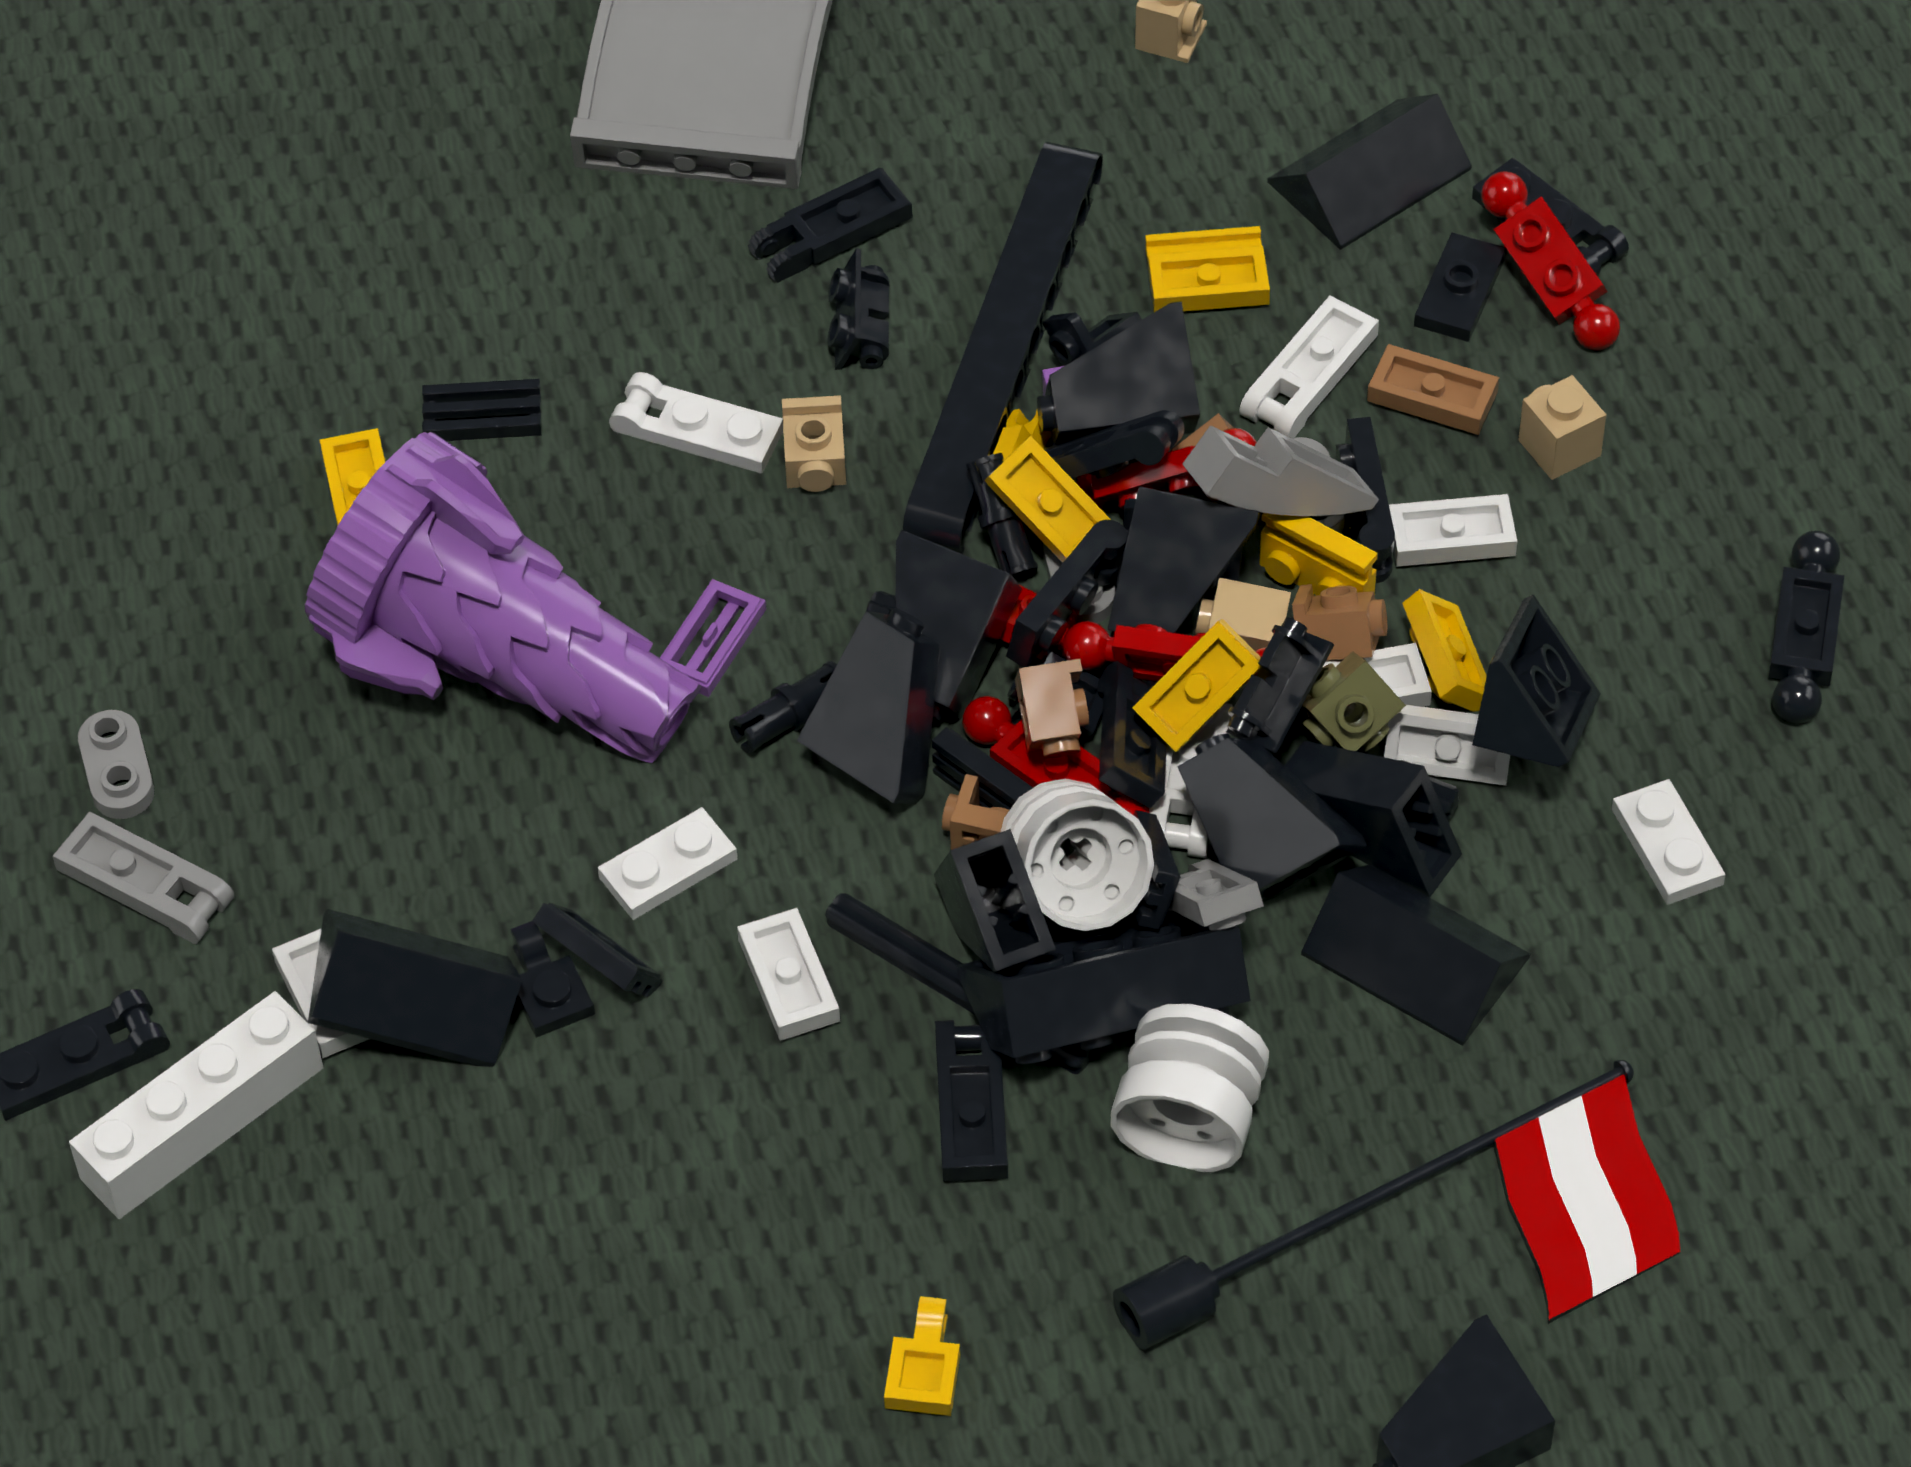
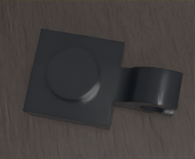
M532 921L512 928L511 934L516 942L513 950L525 972L520 974L522 982L516 998L535 1037H540L595 1015L594 1004L570 955L552 962L538 926Z

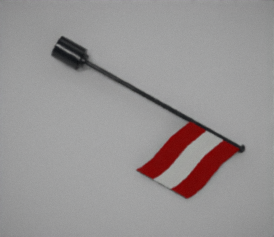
M1616 1060L1613 1063V1070L1211 1271L1206 1263L1201 1261L1196 1264L1192 1258L1183 1255L1113 1291V1302L1121 1324L1136 1346L1145 1350L1214 1315L1216 1312L1215 1299L1220 1296L1218 1282L1492 1144L1495 1147L1509 1209L1540 1276L1547 1306V1322L1549 1324L1680 1254L1679 1232L1672 1204L1638 1132L1627 1084L1634 1075L1632 1065L1625 1060Z

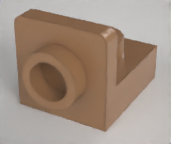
M966 774L959 795L950 793L947 798L942 817V830L950 831L951 850L1000 833L1004 817L1010 811L1002 807L986 808L980 806L978 776Z

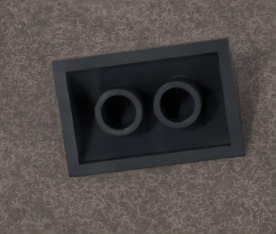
M1432 94L1397 99L1267 178V183L1341 250L1470 171L1472 165L1439 95Z
M1534 594L1523 599L1489 664L1472 745L1560 767L1570 761L1601 693Z
M1370 864L1338 872L1301 951V955L1462 1046L1531 955L1529 952Z
M327 909L323 915L308 1023L474 1066L494 1067L522 978L508 956Z

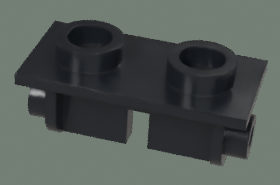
M858 248L855 249L844 269L837 268L829 285L828 299L830 302L836 303V314L829 327L827 343L828 346L835 348V370H842L848 359L860 361L861 366L864 368L877 369L882 366L883 360H886L889 356V322L884 320L889 314L890 280L879 266L868 265L862 267L861 249Z
M1289 617L1285 618L1281 626L1274 625L1272 629L1273 636L1258 662L1262 668L1256 676L1251 675L1235 707H1230L1227 712L1232 718L1227 725L1228 729L1226 732L1239 739L1256 740L1266 750L1276 754L1330 655L1334 644L1307 633L1308 628L1305 625Z

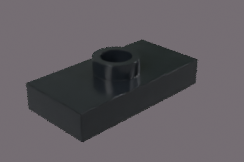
M1451 232L1415 313L1414 327L1469 342L1505 261L1506 247Z

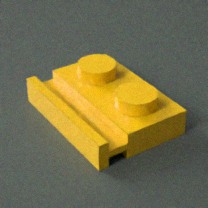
M1260 226L1145 235V253L1148 261V275L1154 312L1174 302H1182L1183 311L1269 305L1270 286L1264 248L1261 243Z
M1262 514V521L1266 522V526L1261 531L1259 565L1263 566L1269 576L1275 581L1284 585H1291L1292 583L1298 586L1312 584L1313 594L1316 596L1320 595L1321 591L1335 586H1353L1357 589V592L1374 591L1375 596L1376 569L1372 568V565L1377 560V552L1308 516Z

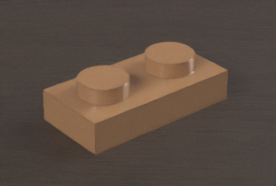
M1388 344L1368 385L1367 401L1479 435L1498 393L1499 377Z

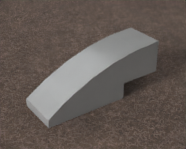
M1210 425L1183 462L1184 467L1207 496L1236 507L1268 514L1303 517L1341 515L1373 509L1379 500L1353 468L1269 427L1255 446H1252Z

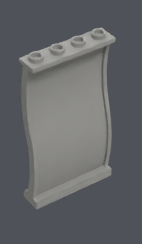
M601 0L591 40L577 118L574 117L570 134L575 167L798 189L802 172L801 160L813 86L833 0Z

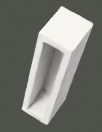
M274 991L71 1139L69 1145L80 1179L118 1219H121L321 1071L323 1063L315 1030Z

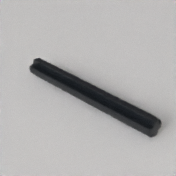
M840 893L835 897L825 913L827 923L831 928L975 1014L958 978L956 965L963 963L851 895ZM1074 1044L1053 1048V1057L1049 1060L1072 1074H1079L1090 1063L1095 1051L1093 1049H1076Z

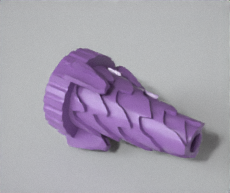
M423 432L416 438H411L377 470L366 487L361 490L353 501L352 506L343 516L334 535L323 551V556L316 566L313 580L308 588L305 613L310 623L314 625V631L333 643L336 662L340 663L341 671L354 679L405 694L424 695L434 700L443 690L437 669L439 668L460 679L472 683L478 682L506 699L528 704L556 723L559 722L562 716H565L618 751L641 761L653 763L679 728L686 716L690 703L700 692L701 685L651 653L649 650L653 643L649 639L599 607L600 601L580 587L576 580L562 572L563 566L552 553L523 534L517 522L486 477L488 472L483 464L433 432L428 434Z

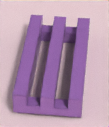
M712 579L660 659L701 685L699 694L709 697L766 611V601ZM719 599L728 601L716 621L710 625L704 634L703 641L687 665L684 666L677 663ZM741 607L745 608L704 672H699Z

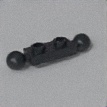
M1809 531L1796 540L1791 555L1795 568L1784 567L1781 580L1768 678L1782 679L1773 692V707L1783 720L1793 724L1808 722L1817 715L1822 705V694L1818 685L1830 686L1833 672L1845 575L1832 574L1840 561V548L1836 540L1830 534L1823 531Z

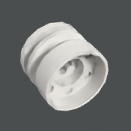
M1066 778L1040 783L1020 796L1004 817L1001 832L1011 829L1042 913L1060 926L1083 931L1112 926L1132 913L1147 893L1154 869L1151 839L1138 818L1090 783ZM1067 838L1071 840V845L1075 848L1074 852L1068 857L1064 856V851L1060 847L1061 843Z
M1166 1004L1149 1010L1138 1023L1135 1033V1044L1131 1047L1128 1055V1071L1121 1078L1111 1109L1112 1129L1123 1144L1148 1160L1199 1172H1215L1231 1167L1243 1153L1252 1122V1105L1259 1098L1261 1081L1265 1078L1268 1068L1269 1050L1261 1036L1243 1021L1216 1009L1194 1004Z

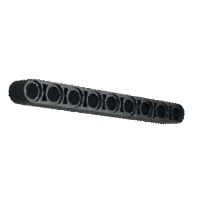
M1051 142L1044 143L910 494L904 515L903 531L960 553L964 552L965 547H961V540L965 531L971 532L980 508L966 464L994 453L1002 429L1006 427L1007 419L1012 413L1011 405L1014 397H1021L1031 370L1027 368L1029 356L1031 353L1037 354L1045 332L1043 318L1046 310L1052 311L1062 286V283L1059 282L1062 267H1069L1078 240H1075L1077 226H1084L1093 199L1090 198L1091 188L1093 184L1099 185L1103 168L1102 153Z

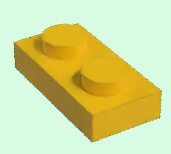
M378 428L319 439L337 526L361 490L366 487L371 477L385 463Z
M1032 436L1027 438L984 480L1062 563L1096 523L1102 520H1111Z
M1419 589L1402 604L1411 624L1409 630L1410 637L1422 652L1430 672L1428 676L1430 687L1436 696L1447 704H1455L1473 712L1480 711L1487 676L1459 606Z
M1221 619L1132 708L1177 752L1249 681L1251 675H1255L1262 668L1258 664L1261 657L1224 619Z

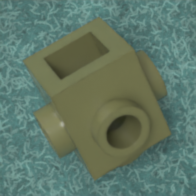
M1352 651L1336 667L1330 663L1321 669L1302 705L1311 715L1302 724L1320 744L1328 746L1337 744L1342 749L1352 751L1360 749L1361 752H1365L1385 737L1390 728L1387 723L1406 705L1368 662Z

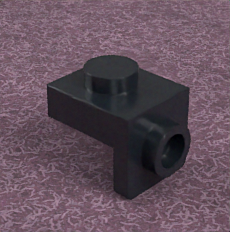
M1074 312L1052 315L1043 321V326L1049 335L1048 342L1052 353L1059 362L1067 365L1141 321L1142 318L1138 312L1108 315L1087 330L1081 317Z

